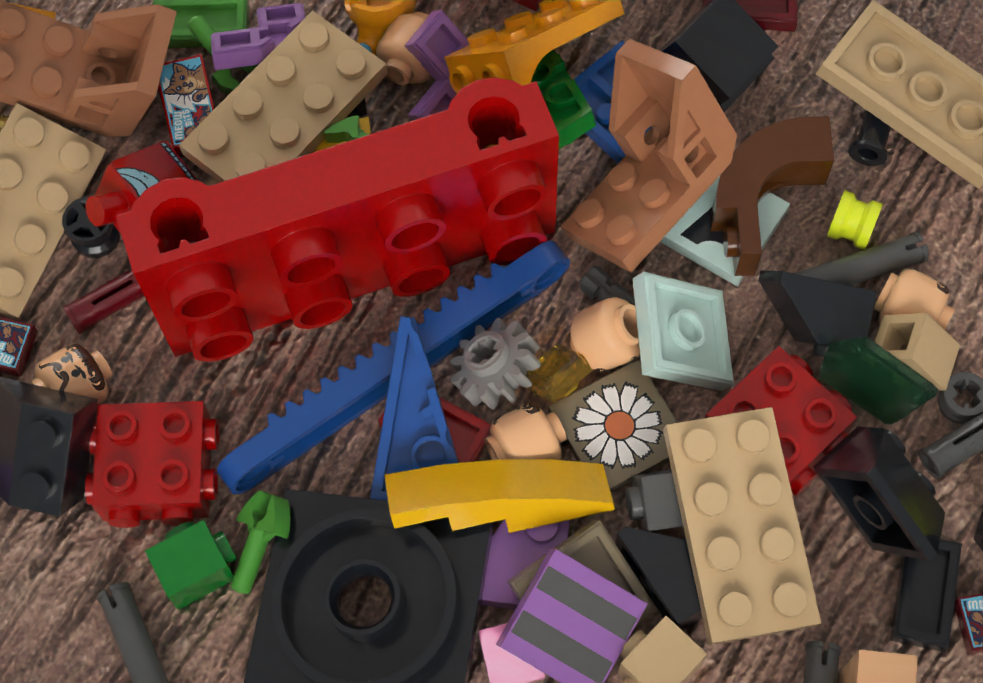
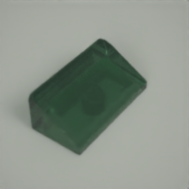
M868 337L830 343L819 372V377L822 381L886 425L896 423L935 397L938 390L934 384Z

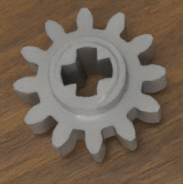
M496 318L490 331H486L481 325H477L475 327L476 336L470 341L464 339L459 342L460 347L464 350L463 356H457L450 360V364L458 371L451 377V382L473 406H477L483 401L490 409H494L497 406L499 397L502 395L509 402L513 403L516 399L515 390L520 385L526 388L532 386L531 380L526 376L527 371H533L541 367V363L533 355L540 348L533 337L518 321L515 320L506 326L500 318Z

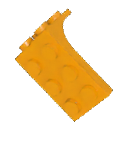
M544 0L539 3L540 11L534 14L531 11L508 17L503 21L505 28L497 32L493 28L469 36L467 38L468 46L444 57L453 90L458 93L462 87L477 79L492 77L513 80L520 85L530 83L537 65L547 53L625 14L621 0ZM489 144L483 148H488L497 144Z

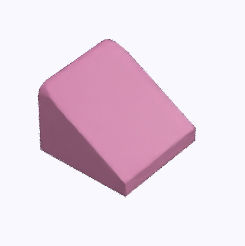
M507 623L478 631L490 683H531L545 679V674L496 645Z

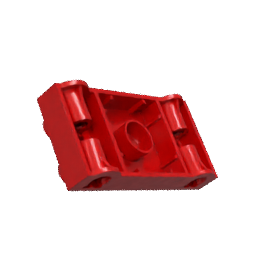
M498 77L477 79L458 91L450 101L447 110L224 182L207 186L200 181L186 178L163 180L146 189L134 202L131 211L116 216V220L133 274L175 358L192 352L193 357L198 361L216 362L234 357L248 349L254 341L252 333L254 331L290 319L300 329L324 327L345 317L353 307L351 301L353 298L389 286L393 294L401 297L423 294L446 281L450 275L449 266L485 254L488 255L492 263L498 265L511 264L534 247L546 242L547 237L545 234L555 231L559 134L536 81L520 85L513 80ZM489 144H497V145H494V146H491V147L482 149L483 147H485V146H487V145H489Z

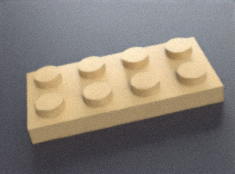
M872 0L822 63L816 75L980 189L983 186V76L885 7Z
M312 10L179 144L181 152L219 183L310 154L325 140V130L344 120L388 74L387 63Z
M18 103L15 104L0 132V314L15 321H18L65 231L62 225V218L66 208L73 201L82 198L107 150Z
M773 408L667 424L663 432L708 645L814 627L822 624Z

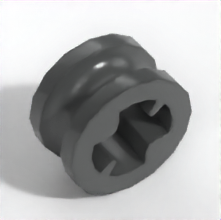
M960 372L951 376L947 389L939 392L937 400L939 410L943 416L953 423L962 425L983 413V379L969 372ZM956 389H959L960 394L964 390H968L973 394L974 398L970 403L972 408H969L968 403H965L963 407L955 403Z

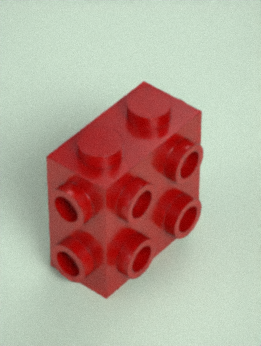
M778 346L706 413L705 418L772 407L791 491L797 497L817 477L818 474L813 470V466L849 435L857 416L852 413V407L843 395L833 389L827 390L813 377L811 368L802 358L795 354L789 355Z
M204 401L98 404L97 423H94V430L89 445L90 453L95 454L94 473H87L85 479L87 504L92 505L103 521H108L107 523L110 526L120 528L139 526L140 520L161 519L163 524L178 526L186 522H194V518H209V501L217 500L218 498L216 468L210 469L211 450H218L220 445L218 419L211 418Z

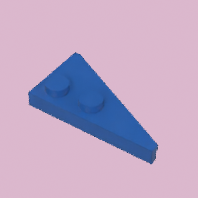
M403 315L400 316L370 495V499L388 501L385 474L435 465L459 463L416 319Z

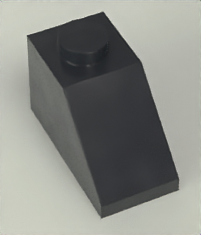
M760 270L758 281L795 341L814 345L812 355L843 360L845 351L865 353L876 291L785 271Z
M625 527L618 531L615 545L652 600L661 618L663 619L667 616L682 631L701 620L702 613L686 540Z

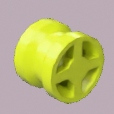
M844 190L826 237L834 240L843 237L851 240L856 248L865 250L883 203L874 200L865 203L857 200L854 193Z

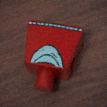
M167 140L161 141L112 161L107 166L95 195L90 196L86 201V214L94 226L99 227L113 223L120 232L116 216L130 212L134 202L146 189L163 180L176 178L198 180Z

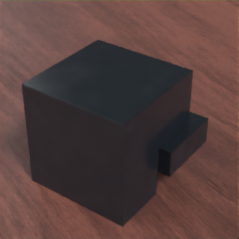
M711 0L696 12L659 51L696 65L723 112H725L775 59L772 53L779 46L735 0Z

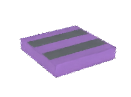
M551 547L496 645L560 683H604L648 604L556 548Z

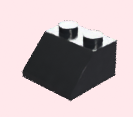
M0 377V497L8 505L60 517L84 499L85 479L90 459L89 445L94 430L98 399Z
M857 426L813 466L814 470L872 550L930 561L938 553L945 518L944 510L934 498L936 494L934 486L923 474L915 471L904 455L906 453L904 444L893 432L885 428Z

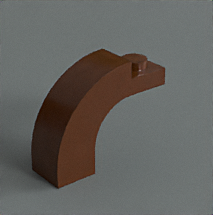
M829 116L798 117L773 123L749 136L734 151L732 163L720 176L710 219V231H724L725 257H733L734 276H755L762 255L758 203L764 196L786 186L826 185L834 163Z

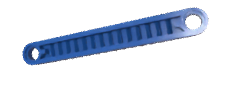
M549 240L541 243L505 268L493 263L490 265V278L487 279L477 274L474 276V289L470 290L464 286H459L457 288L458 299L456 301L446 297L441 298V311L438 313L429 308L423 310L424 322L422 324L417 323L430 368L459 349V342L461 340L470 341L476 336L475 327L477 325H481L487 330L492 326L496 318L503 319L549 288L565 274L571 262L555 241ZM392 331L389 333L391 344L387 347L377 342L372 345L373 356L371 358L360 354L356 355L355 369L350 370L342 365L338 367L339 379L333 382L325 377L320 380L321 391L316 394L308 389L302 392L304 403L300 406L291 401L286 402L285 416L280 417L272 412L268 414V427L234 449L217 467L218 475L230 492L234 495L242 494L258 486L387 398L397 332Z

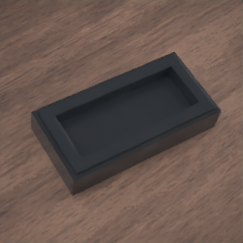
M940 539L938 553L930 561L907 556L901 557L890 641L945 652L949 648L962 543Z

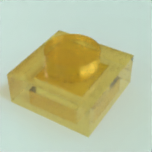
M557 343L538 359L541 367L533 371H527L526 376L532 382V386L527 388L529 391L555 403L560 398L573 393L577 389L579 382L593 370L582 354Z

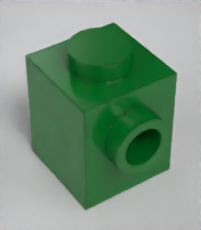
M204 519L196 524L186 522L174 527L165 535L164 541L145 550L167 597L177 610L232 582L234 577L228 563L237 558L223 531L213 535Z

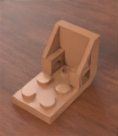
M0 0V101L13 106L18 103L39 115L105 137L131 136L156 97L177 11L156 4L96 13L88 29L84 30Z
M628 39L616 52L609 120V131L626 156L609 172L591 194L577 206L575 211L560 227L572 241L632 273L732 163L737 134L696 65ZM651 126L652 128L644 135L645 131Z

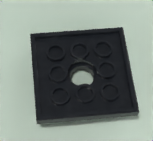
M285 489L283 498L289 501L290 532L288 539L280 536H275L244 683H468L494 522L452 531L449 518L445 517L394 529L388 501ZM372 577L380 579L389 586L391 592V604L386 615L377 623L364 627L355 626L345 621L340 611L341 596L344 590L359 578Z

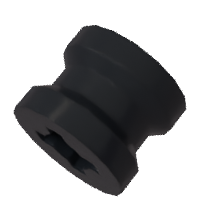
M89 197L79 198L66 208L62 218L63 228L70 238L74 249L80 255L88 258H101L110 254L120 241V232L113 223L99 226V228L94 226L86 214L85 206Z

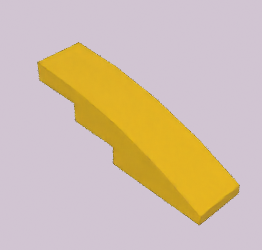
M496 459L442 464L385 474L389 512L394 529L448 517L452 531L505 519L508 532L512 533L615 510L604 466L599 463L554 459Z

